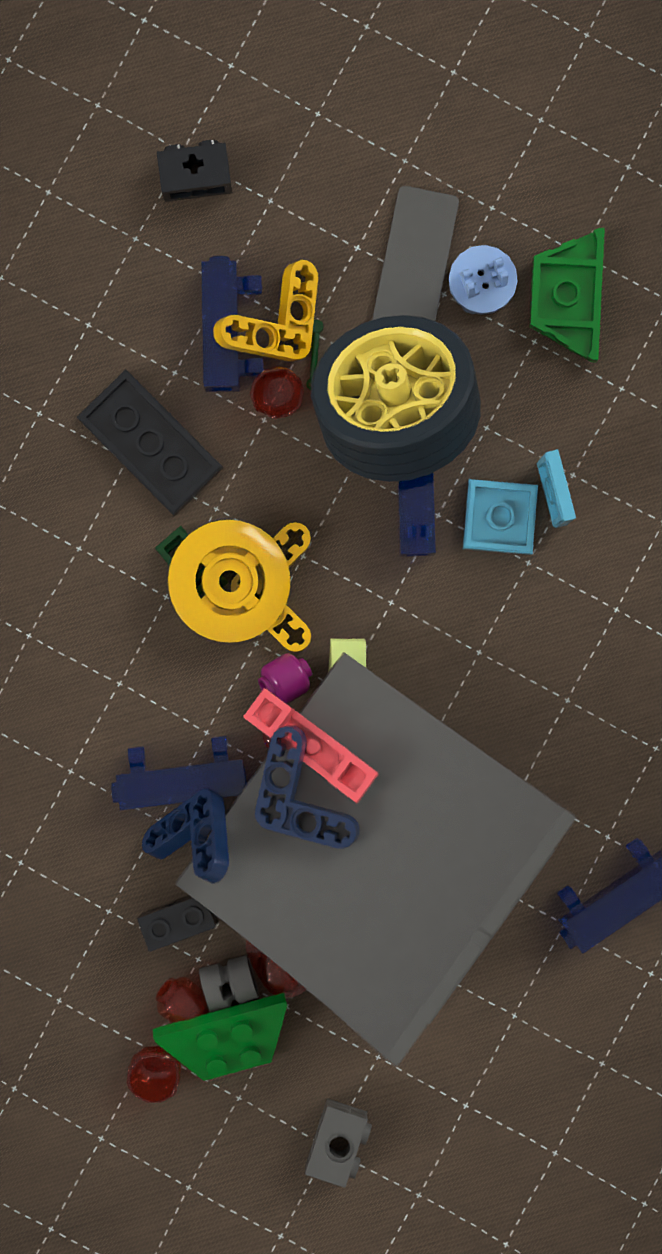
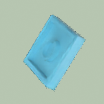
M557 449L546 452L537 463L552 525L555 528L566 526L576 519L560 454Z
M469 479L463 549L532 555L538 485Z

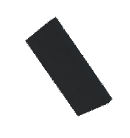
M126 369L77 416L78 420L173 516L184 508L223 469V466Z

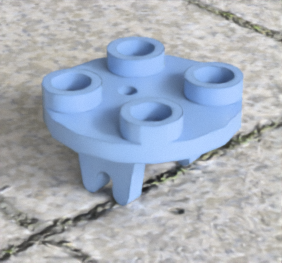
M487 245L474 246L460 253L452 264L448 278L450 292L457 304L467 313L480 315L495 313L505 307L513 298L518 282L516 267L510 257L500 249ZM478 271H482L484 275L479 276ZM487 284L488 288L484 289L482 285Z

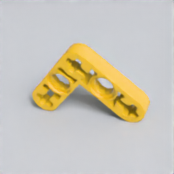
M299 260L289 264L284 269L278 324L240 315H229L219 319L214 325L213 334L216 342L226 349L284 361H296L306 357L310 352L318 285L316 267L307 260ZM300 271L306 281L301 283L300 278L296 277L295 273ZM298 290V293H304L305 295H303V294L293 295V292ZM294 301L298 302L303 308L304 314L301 320H296L291 315L290 307ZM231 326L232 330L238 332L246 331L245 336L240 335L231 338V334L227 333L225 328ZM259 329L265 330L269 335V344L266 348H262L257 344L256 332ZM293 339V343L298 344V350L293 351V347L288 345L279 346L280 341Z
M297 522L289 523L273 537L276 543L279 541L281 546L284 547L289 541L287 535L289 531L294 533L302 531L304 533L301 537L304 544L301 547L294 544L287 550L289 554L293 555L287 560L288 568L308 549L311 542L310 532L307 527ZM256 565L255 569L258 574L256 593L260 596L263 591V572L260 565ZM238 575L231 582V592L239 587L240 578ZM285 605L279 619L267 629L286 649L292 652L303 651L311 641L310 629L287 605ZM288 614L293 618L292 621L288 622V625L294 630L302 628L305 631L302 634V638L305 641L301 645L296 642L292 645L288 644L287 640L290 636L283 628L279 634L273 630L284 622Z

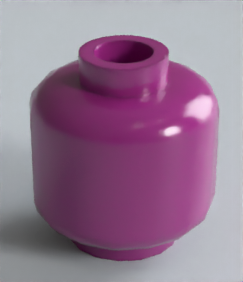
M285 653L262 667L258 683L261 690L267 689L288 704L308 692L310 687L309 677L312 676V671L303 658L297 659L292 654Z

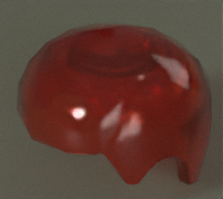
M275 366L264 369L254 378L250 396L257 412H261L271 419H281L282 417L293 415L301 407L305 391L301 378L294 371L286 367Z
M145 1046L134 1054L130 1061L127 1087L137 1099L146 1103H162L172 1098L177 1092L182 1070L181 1063L160 1046Z

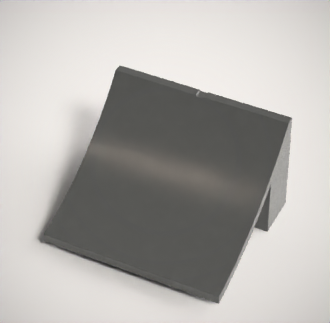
M343 652L299 713L378 772L379 775L360 801L356 803L303 762L294 800L353 816L360 827L357 840L349 847L340 849L261 827L255 817V808L266 757L225 813L229 867L224 878L218 883L212 884L197 877L194 874L192 858L175 884L268 956L355 1030L385 1059L398 1066L425 1027L434 1020L555 852L554 848L576 817ZM287 749L284 756L278 757L276 755V761L284 760L294 764V759H287ZM282 767L274 769L272 773L274 784L278 787H286L290 781L289 772ZM268 791V795H275L272 806L265 808V812L270 814V820L273 821L275 818L281 817V812L276 811L277 799L281 797L286 799V794H274ZM302 812L298 818L299 826L304 831H313L316 827L315 816L310 812ZM325 816V826L320 833L321 836H324V831L328 829L338 832V839L340 840L350 835V831L345 829L346 823L342 822L337 827L326 825L329 817Z

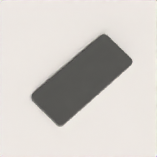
M402 186L399 189L372 320L388 316L408 315L424 317L435 321L459 200L456 196L409 186Z

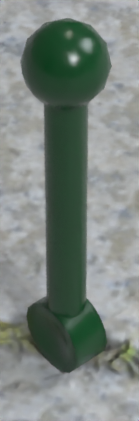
M318 319L314 320L310 379L306 382V387L310 391L312 377L318 363L319 336L323 331V323Z

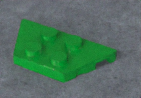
M605 228L595 229L588 235L576 240L572 239L561 244L560 247L537 254L533 257L529 327L590 362H597L599 358Z
M285 992L153 1028L154 1042L203 1081L271 1063L287 1009Z

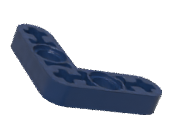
M288 725L279 728L273 733L255 808L257 822L265 829L340 849L349 847L357 840L360 833L359 824L353 816L294 800L307 746V738L305 733L297 726ZM289 733L292 734V740L297 742V747L290 748L287 759H294V764L284 760L276 761V755L278 757L285 755L286 744L281 743V738L288 736ZM277 767H282L289 772L290 781L286 787H278L272 780V773ZM268 791L274 794H286V799L283 797L277 799L276 811L281 812V817H277L273 821L270 820V814L265 812V808L272 806L275 795L269 796ZM302 812H310L315 816L316 827L313 831H304L299 826L298 818ZM325 816L329 817L326 825L337 827L342 822L346 823L345 829L350 831V835L340 840L338 839V832L328 829L324 831V836H321L320 833L325 826Z
M202 789L153 824L143 837L142 849L145 853L157 859H164L191 840L194 874L209 883L215 884L224 878L229 867L225 807L221 796L208 789Z

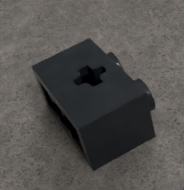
M205 140L194 147L185 148L184 145L174 144L166 146L164 151L156 152L161 190L165 202L233 193L226 143H219L217 140ZM198 164L197 174H191V165Z
M190 895L143 912L137 918L149 952L216 928L218 924L217 916Z

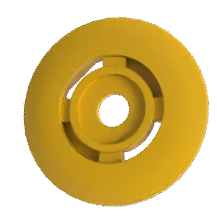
M219 520L199 527L181 542L170 563L168 591L172 605L180 619L198 635L217 642H241L262 634L279 618L289 596L290 572L282 550L269 534L243 521ZM199 564L205 567L201 577V585L205 595L201 599L198 595L195 581ZM256 565H260L263 572V591L259 599L254 596L258 588ZM224 571H234L240 578V585L233 592H226L220 587L219 578Z

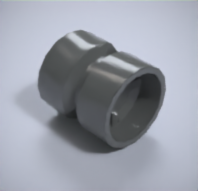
M247 954L228 959L227 966L215 963L199 969L203 992L211 1012L230 1008L232 1001L235 1000L243 1004L259 999L256 978Z

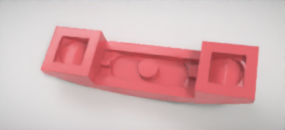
M265 688L243 716L270 738L279 728L288 725L299 727L307 738L303 762L356 803L360 801L379 775L378 772ZM291 733L281 738V743L286 744L288 751L290 748L297 747V742L292 740Z

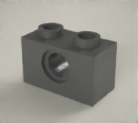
M327 1098L305 1164V1175L346 1188L349 1177L355 1179L361 1158L356 1157L360 1143L366 1145L372 1124L367 1123V1111ZM335 1137H344L349 1141V1145L346 1149L337 1151L330 1146V1142Z

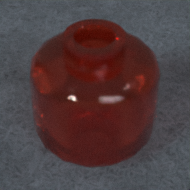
M185 976L176 979L173 977L169 978L160 987L155 996V1000L158 1001L157 1012L170 1023L186 1021L208 1014L203 990Z

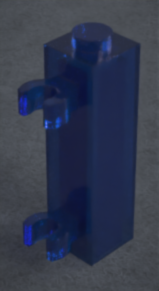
M213 256L209 258V261H201L203 385L206 392H240V376H264L263 358L240 360V351L226 349L216 342L213 329L219 319L229 315H239L238 294L262 295V280L260 275L238 277L236 261H230V258L227 256ZM231 326L225 328L226 332L231 334V338L239 336V332L232 330Z
M433 473L412 480L397 481L399 557L434 556L436 553Z
M227 736L211 738L214 762L146 770L144 746L129 748L128 759L131 772L116 775V782L111 783L113 802L119 803L120 810L183 803L202 789H208L221 797L238 796L247 784L244 758L229 760Z
M636 838L628 843L626 847L639 865L590 899L581 903L569 885L557 892L570 911L558 920L563 927L559 934L570 950L576 946L582 954L662 900V850L651 856L642 840Z

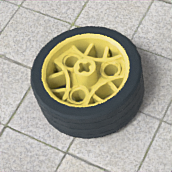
M408 315L388 316L360 324L344 333L328 347L318 361L312 377L311 399L326 446L334 458L345 468L368 479L387 482L405 481L429 475L452 462L465 450L475 435L481 417L480 394L469 349L460 337L449 328L424 317ZM352 396H360L359 399L351 398Z

